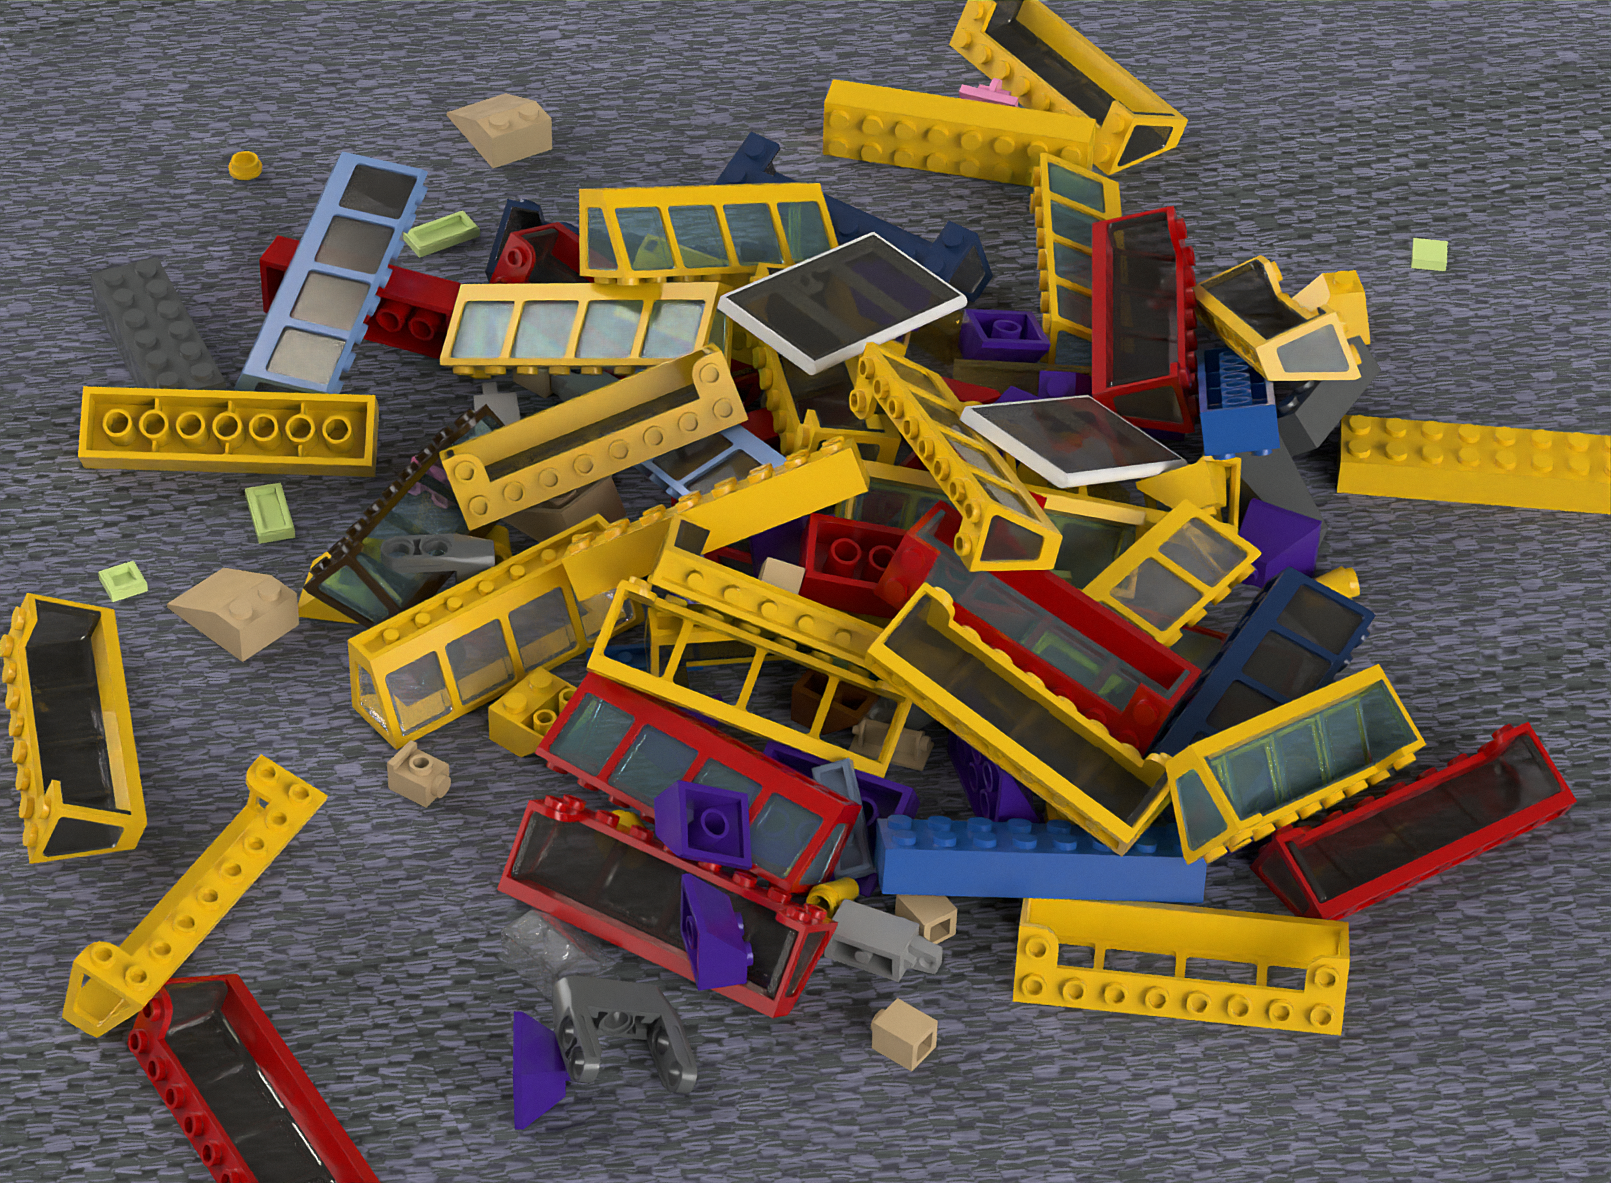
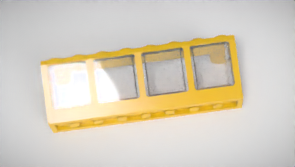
M1184 499L1087 584L1081 592L1167 648H1170L1183 636L1179 629L1185 623L1191 628L1208 613L1203 608L1208 602L1216 606L1237 584H1240L1256 570L1251 563L1262 553L1251 543L1187 499ZM1046 632L1031 651L1087 689L1090 688L1103 670L1102 666L1050 632ZM1026 638L1020 645L1023 646L1025 642L1028 640V638ZM989 673L975 684L980 695L1012 731L1034 709L1031 704ZM1112 675L1097 695L1109 702L1105 696L1111 690L1118 695L1129 684L1119 677ZM1043 715L1028 729L1020 740L1036 756L1046 747L1052 753L1073 735L1049 717Z
M598 513L348 639L352 707L389 744L398 750L410 740L415 741L507 693L538 666L549 671L586 652L587 648H593L617 588L578 602L561 558L567 551V546L572 544L571 540L591 531L595 537L601 535L604 531L608 530L607 526L610 523ZM632 599L624 601L609 639L645 621L644 611L640 602Z

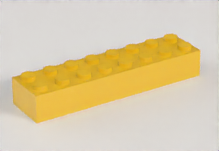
M833 79L824 101L823 154L1032 187L1033 166H1039L1040 153H1049L1092 171L1096 119ZM1048 162L1050 190L1085 195L1090 178Z
M83 386L78 458L84 468L375 477L379 405L375 395Z
M1344 415L1340 422L1337 444V493L1611 514V435Z
M843 435L831 438L823 442V447L814 453L809 454L807 449L797 451L785 457L787 461L783 465L773 468L771 463L761 465L750 470L751 475L744 480L737 482L736 477L727 478L714 484L715 489L705 495H701L700 490L678 498L679 502L674 507L666 509L664 504L657 505L642 512L643 516L635 522L630 523L628 518H624L607 526L608 530L596 537L591 531L571 540L572 544L567 546L568 549L561 560L578 602L617 588L621 579L629 582L631 576L637 578L648 576L674 514L711 527L700 554L703 555L867 492L871 479L854 437L847 440L844 439Z

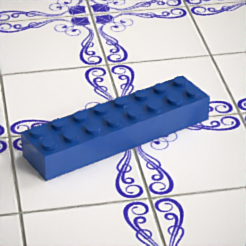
M1228 346L1197 350L1200 417L1205 456H1213L1214 460H1227L1234 458L1235 453L1250 452L1252 456H1264L1273 453V449L1280 448L1273 381L1265 379Z
M899 814L891 815L888 819L877 818L874 866L882 894L1203 903L1207 864L1202 858L1187 865L1183 857L1177 823L1167 824L1166 827L1149 826L1125 855L1121 857L1078 824H1071L1060 819L1049 820L1045 824L1031 823L1029 820L1022 818H1012L1008 822H992L983 817H972L968 821H952L945 816H931L928 820H913L906 815ZM1130 822L1127 825L1132 827L1135 822ZM1187 826L1191 847L1195 851L1202 845L1194 828Z

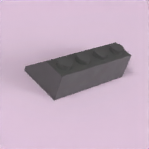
M1360 335L1347 339L1349 345L1354 344L1362 363L1357 365L1361 375L1360 378L1356 380L1298 381L1293 386V393L1277 405L1278 432L1290 456L1317 449L1381 371V368ZM1323 355V356H1322L1321 358H1319L1318 360H1329V359H1328L1326 356ZM1310 365L1309 367L1310 372H1344L1336 365Z

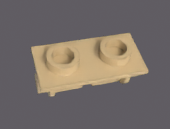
M864 717L858 725L853 726L852 733L856 735L849 751L877 760L890 724ZM903 728L890 763L923 771L934 746V743L931 742V737L925 736V731Z

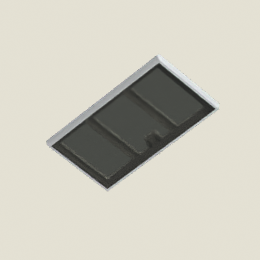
M871 232L720 296L717 308L809 375H814L863 353L866 342H874L881 345L967 305V298L878 234Z
M1089 395L965 406L959 419L1059 488L1152 477L1187 466L1185 459Z

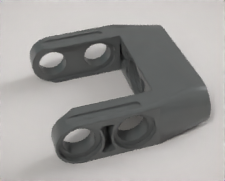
M455 533L395 536L386 539L380 548L381 562L388 569L397 573L455 571V585L495 566L493 540ZM431 550H442L445 554L431 556L428 552ZM400 551L406 553L407 556L394 558L389 556V554ZM496 619L458 639L495 631Z
M568 976L562 978L553 986L554 1032L571 1081L587 1084L594 1082L599 1072L602 1054L597 1035L647 1040L662 1086L673 1093L687 1094L693 1090L697 1079V1065L680 1016L657 986L584 976Z

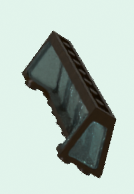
M487 404L476 412H473L470 408L454 421L456 427L453 429L449 425L442 428L432 438L435 445L432 443L428 444L415 456L418 463L416 464L413 461L398 474L401 481L395 480L380 494L384 500L382 501L379 498L363 512L367 518L365 520L360 518L346 530L345 533L349 538L342 537L327 551L331 557L325 556L310 569L309 572L313 577L303 587L308 594L370 629L432 598L455 571L397 573L382 564L381 544L390 537L455 533L484 539L501 520L498 519L469 531L439 455V452L505 426ZM431 550L428 554L431 556H441L445 552L442 550ZM396 551L390 553L389 556L401 558L407 556V554Z

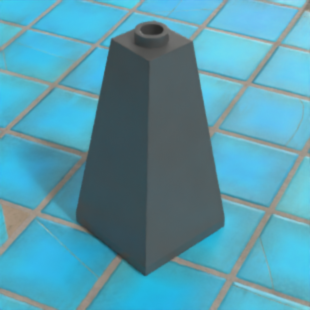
M1280 435V448L1273 449V453L1269 455L1252 456L1250 452L1235 453V457L1241 458L1239 519L1241 521L1244 520L1249 503L1252 498L1320 520L1322 521L1319 539L1320 547L1328 527ZM1204 450L1201 454V457L1205 456ZM1230 477L1226 480V506H1225V508H1226L1228 511H1229Z

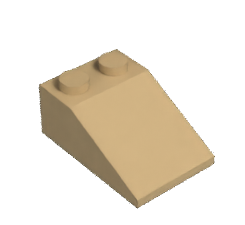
M505 93L447 112L448 118L492 168L552 149L551 117L534 100Z
M606 476L501 519L541 543L598 513L610 524L621 520L627 513L612 477Z
M222 568L167 603L168 609L242 662L299 625L297 593L272 575Z

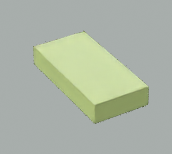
M459 211L411 228L408 234L403 232V240L419 258L480 236V228L464 211Z
M281 483L245 488V497L259 544L295 538L294 525Z

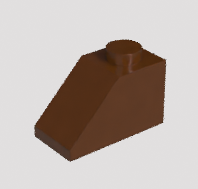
M809 668L792 687V721L811 729L829 680L826 674ZM844 681L838 682L820 734L826 735L858 725L876 704L878 695Z

